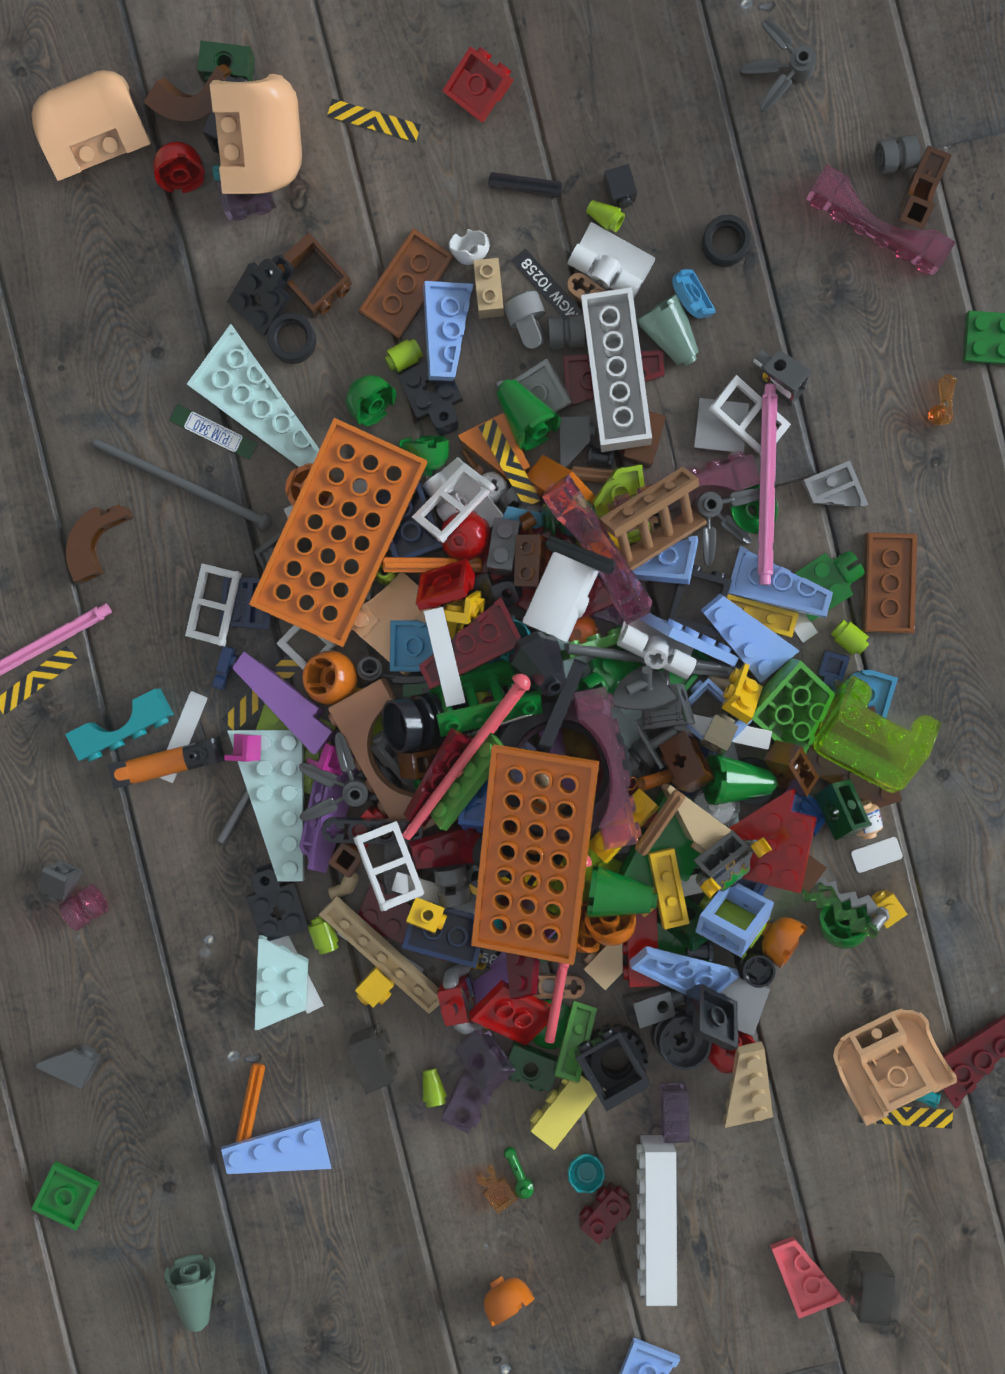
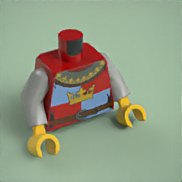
M477 962L476 968L460 964L449 968L444 973L443 982L437 991L445 1026L453 1025L454 1029L461 1034H470L481 1031L484 1028L488 1029L471 1021L469 1012L477 1005L470 969L482 970L486 967V963Z

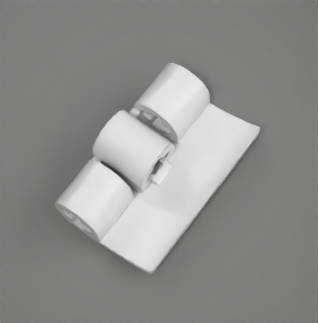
M591 222L580 244H577L567 264L589 276L591 280L605 290L609 288L617 290L632 287L634 299L655 262V257Z
M457 457L421 487L431 498L464 463ZM465 474L448 494L466 507L483 488ZM489 496L473 510L477 512L476 514L485 518L490 528L494 524V518H503V514ZM441 499L436 504L437 512L443 521L451 514L458 512L444 499Z
M553 552L522 622L546 634L554 635L555 638L567 643L577 619L582 617L589 602L588 594L598 571L557 552Z
M630 614L626 615L620 630L617 646L643 658L646 665L653 669L663 668L683 679H688L696 665V659L691 657L693 648L668 637Z

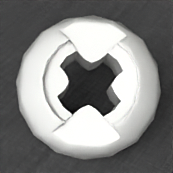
M487 472L482 476L491 483L496 482V488L498 489V491L489 493L488 496L494 503H497L498 499L508 490L507 482L501 474Z

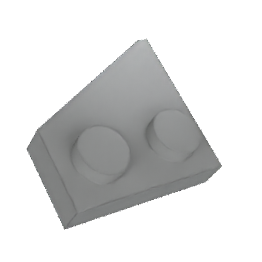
M850 461L802 481L811 504L865 507L868 505Z

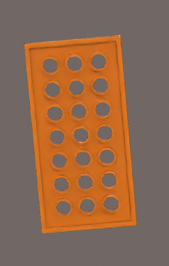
M334 418L249 605L344 647L428 461ZM344 446L354 448L355 453L351 459H343L340 456V451ZM372 456L378 460V466L374 470H367L364 467L363 463L367 457ZM392 467H397L401 470V477L397 481H391L387 478V471ZM340 469L344 472V478L341 482L334 483L330 480L332 470ZM355 481H366L367 490L361 494L356 493L353 490ZM386 490L391 494V499L387 504L377 502L376 495L379 491ZM324 492H329L333 495V502L329 506H323L319 502V497ZM346 503L356 505L357 511L354 516L347 517L343 514L342 508ZM372 513L380 517L379 525L374 528L367 526L365 522L366 517ZM314 515L320 516L323 520L322 526L319 529H311L308 524L310 517ZM336 526H342L346 529V536L342 540H335L332 537V530ZM359 537L368 538L370 542L368 549L364 551L357 550L355 547L356 539ZM304 538L312 542L311 550L306 553H302L298 549L299 541ZM326 549H331L335 552V560L329 564L324 563L321 559V554ZM348 560L358 562L359 569L355 574L346 573L344 566ZM291 562H299L301 565V572L297 576H291L287 571V567ZM316 572L322 573L325 577L324 584L319 587L313 586L310 580L311 576ZM338 583H345L347 585L348 593L345 597L340 598L334 594V587ZM279 586H289L291 594L287 599H280L277 596ZM306 595L314 599V606L310 610H304L300 606L301 598ZM328 606H334L338 612L336 619L332 621L326 620L323 616V611Z
M495 744L492 746L471 946L569 965L574 964L599 761ZM510 770H519L523 775V780L520 782L513 781L510 777ZM540 773L545 774L549 778V785H539L536 782V775ZM571 778L575 782L576 788L574 790H566L562 786V779ZM507 796H517L520 800V806H510L507 802ZM533 800H543L546 804V810L537 811L533 807ZM560 804L570 805L573 813L569 816L561 814L559 811ZM506 820L514 821L517 825V831H508L504 826V822ZM534 824L539 825L543 829V835L539 837L534 836L530 831V826ZM558 829L566 830L569 833L570 839L567 841L559 840L556 836V831ZM502 846H511L514 849L515 855L512 857L505 856L502 852ZM536 850L540 854L541 859L539 861L530 860L527 856V851ZM556 854L563 855L566 858L567 864L564 866L555 864L553 856ZM507 870L510 872L512 880L503 881L499 876V871ZM526 875H533L536 877L538 884L530 886L525 882L524 877ZM553 879L560 880L563 883L564 889L560 891L554 890L550 885V881ZM505 895L509 899V905H500L497 902L496 896ZM522 900H531L535 905V909L526 910L522 906ZM555 904L560 908L561 913L559 915H552L549 913L547 906ZM494 920H503L507 928L504 930L497 929L494 925ZM519 925H529L532 933L529 935L523 934L519 929ZM544 930H555L558 938H547Z

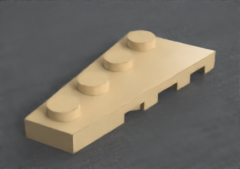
M761 1041L739 1046L735 1053L732 1070L733 1079L729 1083L730 1094L729 1098H726L725 1103L726 1114H723L722 1119L724 1128L773 1117L763 1043Z

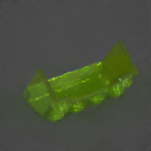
M852 675L836 687L835 696L814 740V748L820 756L891 793L898 792L907 786L930 756L942 722L931 716L922 715L915 719L910 731L867 709L872 696V690L867 682Z

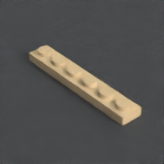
M338 896L322 909L319 915L428 1014L440 1005L437 996L439 988Z

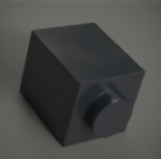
M629 164L606 170L603 182L610 205L621 209L631 206L636 200L637 189Z

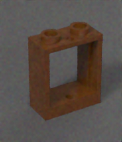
M307 233L283 257L293 265L295 270L315 252L340 279L315 304L309 300L291 279L288 282L287 287L317 317L319 314L324 315L332 307L331 303L338 297H344L350 291L352 282L346 272L314 237ZM279 264L278 267L282 269L284 273V266L282 264Z

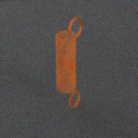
M670 768L640 777L641 783L639 785V780L637 781L635 778L636 785L633 789L629 790H634L637 785L639 787L645 783V789L641 788V790L661 786L664 783H671L672 773L669 771Z

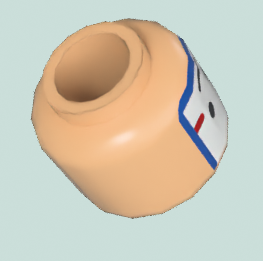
M861 801L871 826L856 834V836H861L865 840L872 839L883 828L880 809L877 805L872 804L871 801Z

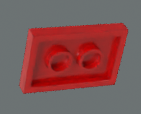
M501 980L469 1012L471 1021L526 1046L547 1026L551 1004L535 996L517 1000L510 999L509 983Z

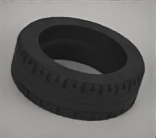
M557 699L542 701L543 713L507 723L497 738L504 746L521 749L532 736L545 730ZM572 700L560 728L577 731L588 738L596 747L603 765L602 783L594 800L590 832L592 834L606 825L615 816L625 800L630 786V755L623 736L607 716H603L599 710L591 706H586L585 703ZM515 769L510 770V777L513 781L517 782ZM507 796V802L510 806H520V800L517 796ZM508 820L513 826L517 827L514 821ZM534 824L530 826V831L534 836L539 837L543 835V829L539 825ZM558 829L556 831V836L559 840L567 841L570 839L569 833L566 830Z

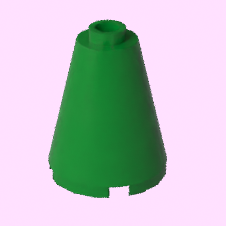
M508 379L498 386L496 395L519 449L522 450V447L526 451L534 449L549 439L547 434L551 430L554 433L558 430L561 424L559 415L517 380Z
M713 754L714 756H709L707 759L715 776V779L707 783V787H703L704 797L708 804L720 805L768 796L776 789L777 780L770 770L720 754Z
M593 865L586 917L650 913L651 908L656 909L658 893H653V887Z

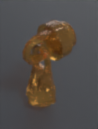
M945 374L938 381L941 405H935L928 412V419L934 425L950 424L954 419L952 402L958 380L951 374Z

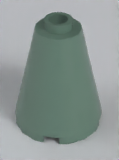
M676 293L636 319L638 326L677 365L683 364L685 367L697 359L695 355L699 350L685 307Z
M200 1254L187 1255L175 1260L174 1266L171 1269L167 1267L164 1273L165 1284L183 1326L186 1330L192 1332L201 1331L209 1323L216 1271L213 1259L210 1257L209 1260L203 1259V1255Z

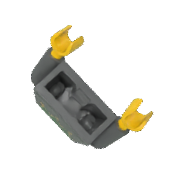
M732 830L694 859V862L702 870L696 876V883L710 899L718 890L724 892L728 888L736 886L738 880L750 871L752 853H755L760 858L772 849L765 838L758 841L751 839L742 840Z

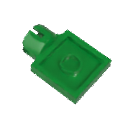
M846 551L834 559H831L824 553L793 574L801 578L804 577L833 592L829 606L830 610L853 595L850 585L862 577L865 571L861 563H857L850 569L846 568L858 559L851 551ZM805 614L810 622L818 618V616Z
M619 646L614 648L617 650H625ZM597 657L588 662L590 673L580 679L577 692L579 694L586 689L590 690L591 693L581 698L588 706L597 705L604 700L611 706L614 692L619 683L630 672L644 664Z

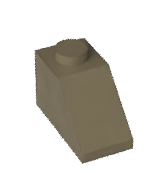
M715 714L699 745L723 756L727 752L739 726L734 724L735 720L724 714H721L719 717Z

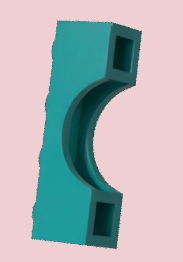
M153 689L133 699L131 717L119 730L108 731L92 722L86 723L65 734L78 761L88 760L89 763L103 756L101 752L109 748L111 751H114L124 746V740L130 737L136 740L147 734L146 729L152 726L157 729L168 724V718L174 716L162 690Z

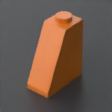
M501 413L459 434L458 437L460 443L496 473L501 474L508 482L506 474L478 426L494 419L525 473L530 471V465L523 451L517 446L504 413Z

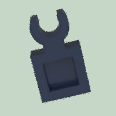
M223 646L216 668L217 674L212 684L213 688L225 690L229 673H231L233 665L239 659V655H236L237 649Z
M824 649L817 674L823 676L821 680L826 685H829L830 689L835 693V679L843 681L850 657Z

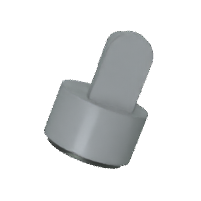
M527 290L506 300L503 305L505 314L511 328L518 329L523 344L531 349L542 346L545 343V336L538 319L543 317L546 312L538 292Z

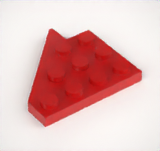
M795 789L785 792L732 825L729 829L733 830L742 840L751 839L758 841L765 838L772 849L760 858L755 853H752L750 871L742 877L743 879L800 893L817 817L791 811Z

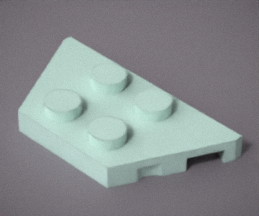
M259 935L255 1030L262 1029L306 1010L309 959L300 954L292 953L290 949L282 945L278 946L268 941L267 937Z

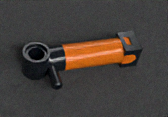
M216 737L108 764L113 788L116 789L226 760H224L221 739Z

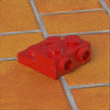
M470 46L442 92L484 123L497 101H501L514 79L509 76L512 72L501 62L496 66L490 61L492 55L482 47L476 50Z
M468 559L420 574L416 605L420 611L428 608L433 609L450 601H459L468 595V591L474 588L475 573Z

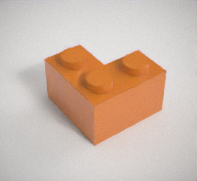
M545 455L540 457L527 474L539 497L541 498L544 495L543 498L551 505L558 503L561 507L563 502H568L571 506L574 501H578L581 505L584 500H588L591 504L596 497L573 471Z

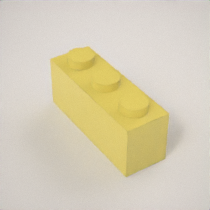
M583 1070L579 1083L560 1079L562 1083L557 1090L552 1089L546 1096V1104L541 1110L537 1108L530 1117L531 1132L554 1150L597 1096Z

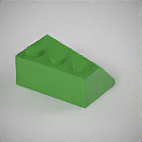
M791 658L762 688L751 724L756 728L772 731L770 741L773 744L778 740L800 745L804 752L807 753L809 746L813 744L816 738L814 735L820 722H823L835 693L801 660Z

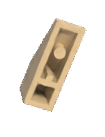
M665 783L661 787L667 799L676 790L671 785ZM686 796L675 813L686 838L693 842L691 847L700 854L731 831Z

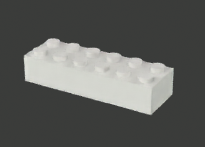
M632 287L581 295L601 452L652 445Z
M640 1135V1144H636V1158L639 1162V1169H636V1182L639 1185V1194H636L637 1210H639V1219L636 1220L637 1235H639V1243H637L636 1247L637 1260H639L637 1284L639 1285L640 1296L645 1298L646 1306H677L676 1150L670 1135Z

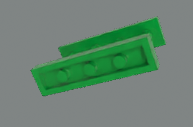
M501 660L484 664L459 676L463 694L466 696L469 707L453 710L452 706L446 707L441 685L432 690L429 689V692L436 695L442 704L443 713L436 714L441 737L447 736L451 728L464 732L481 728L504 698L501 687L515 683L512 680L514 674L508 661ZM491 690L494 701L479 704L476 693ZM526 690L503 722L521 716L543 713L540 692L534 691L529 693V690Z

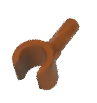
M463 449L461 454L473 470L481 476L485 474L483 468L472 459L466 449Z
M528 511L518 519L522 524L523 530L528 535H534L532 527L537 524V521L532 513Z

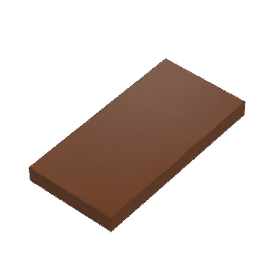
M413 228L358 312L400 340L424 305V282H439L455 257Z
M865 533L863 632L915 633L917 534Z

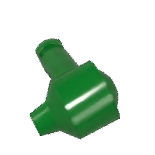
M507 1147L504 1150V1157L507 1158L516 1179L515 1192L519 1198L527 1199L533 1194V1181L524 1175L515 1149Z

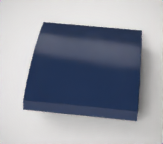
M241 577L229 626L269 630L271 614L249 605L260 578ZM223 578L222 604L227 602L232 578ZM220 610L219 625L222 624L224 616L223 610Z

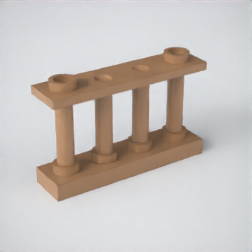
M679 468L599 518L601 526L618 540L621 553L612 559L616 561V567L623 574L627 575L707 524L706 519L691 508L688 493L700 485L698 477L686 468ZM679 499L682 514L671 521L668 505ZM659 512L662 527L650 534L647 519ZM638 525L641 540L630 546L626 532Z

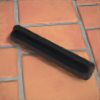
M491 172L489 176V187L555 197H559L562 191V182L496 172Z
M553 535L549 536L548 540H546V549L551 552H557L606 574H612L613 570H615L616 561Z

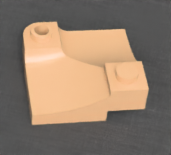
M399 573L380 593L362 606L352 628L389 662L391 620L426 622L424 611L432 610L430 608L421 611L416 605L418 585L405 573ZM400 671L404 676H407L410 673Z

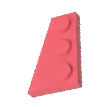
M793 1236L770 1245L799 1319L845 1301L842 1294Z

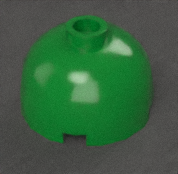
M366 375L360 377L350 384L345 402L348 412L358 424L361 425L363 423L365 426L374 425L388 414L384 410L389 404L393 407L396 400V391L379 376Z
M425 435L413 441L412 437H407L399 440V448L427 460L428 463L422 476H431L434 470L440 469L447 462L449 457V438Z
M838 898L829 900L823 906L819 917V929L821 935L829 944L841 949L855 948L862 944L869 934L868 926L871 924L870 915L867 916L865 906L851 909L850 900L840 903Z

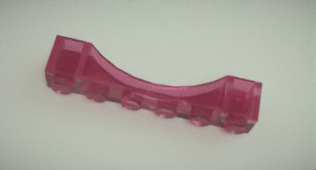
M826 164L806 197L816 209L827 211L836 221L847 223L853 227L856 233L870 237L877 246L890 249L899 259L913 263L920 272L933 275L936 273L956 243L935 229L923 231L906 230L880 220L860 202L852 188L849 177Z
M742 450L728 454L729 459L721 462L720 459L705 463V468L699 470L697 467L687 469L698 477L700 486L715 485L727 490L740 491L761 483L753 454L743 453ZM651 484L637 488V493L628 495V493H623L613 497L614 501L607 504L609 512L651 487ZM638 525L633 527L626 533L639 529Z
M567 475L547 487L542 496L555 517L567 527L583 548L616 561V567L612 574H606L599 570L598 572L606 585L614 606L628 625L648 614L652 600L571 476Z
M606 687L575 692L573 700L578 722L597 740L609 767L611 783L609 801L605 814L599 824L604 851L638 844V838H641V829L639 823L634 822L632 812L636 811L633 796H629L627 786L630 785L628 770H623L621 760L625 759L623 745H618L616 734H619L620 730L617 718H612L611 709L614 708L612 693H607Z

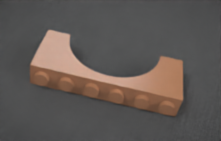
M382 678L328 708L330 712L328 716L333 726L338 727L344 735L349 749H351L355 756L353 758L354 764L360 772L363 771L367 778L365 783L372 794H376L379 800L378 807L382 814L387 815L389 819H407L403 813L415 792L404 790L389 781L379 769L374 754L369 749L372 746L374 727L382 713L384 704L388 700L397 699L386 678ZM433 818L430 819L425 827L421 825L422 831L436 824Z

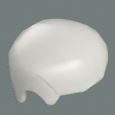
M468 229L465 236L460 237L454 234L449 241V249L452 255L464 265H473V260L483 259L490 247L487 235L480 230L472 231Z

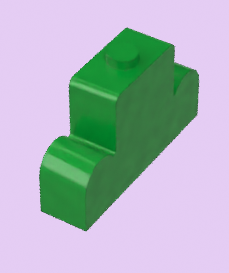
M662 788L655 800V803L659 806L658 812L667 801ZM675 814L648 852L674 848L680 879L684 882L689 880L694 868L698 867L694 859L701 855L691 847L693 842L686 838ZM647 827L639 831L618 874L654 887L648 854L643 856L635 850V846L648 829Z

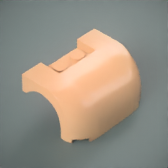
M96 71L53 88L42 94L33 105L31 113L33 129L57 181L80 173L84 169L126 152L129 153L151 144V140L131 99L128 83L123 76L113 71Z
M269 74L265 79L249 82L213 80L210 83L212 110L215 112L222 194L268 193L289 185L296 178L302 164L298 100L296 91L293 90L291 84L283 76L277 74Z
M903 1009L892 1011L847 1033L840 1038L834 1050L833 1058L838 1075L865 1126L889 1116V1112L932 1091L936 1093L957 1083V1076L940 1053L930 1032L929 1021L921 1012Z

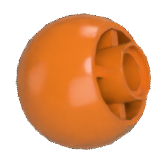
M322 651L311 657L304 667L302 677L303 686L308 695L316 702L324 705H335L351 696L356 688L358 679L357 670L349 657L337 651Z

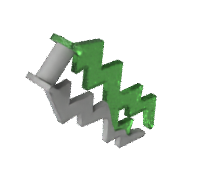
M826 877L819 878L815 885H820L819 892L809 894V892L802 888L804 902L817 900L816 909L832 906L835 922L849 920L851 933L866 932L869 937L874 939L879 933V929L890 917L888 910L884 907L878 908L869 895L858 899L856 892L840 894L838 893L836 881L827 883ZM830 891L831 896L824 897L823 892ZM850 900L851 910L843 911L841 903ZM866 906L867 916L876 914V917L872 922L866 924L865 917L858 919L857 909L853 908Z

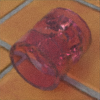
M90 884L79 891L77 897L72 896L62 902L59 909L66 923L72 929L78 931L91 922V918L97 919L109 910V906L102 892L96 886Z

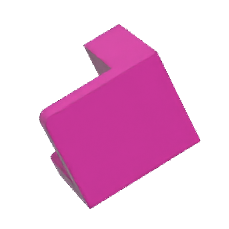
M234 734L233 754L224 755V760L259 761L261 757V735Z
M325 743L319 761L311 758L307 759V763L321 770L340 776L343 773L335 745Z

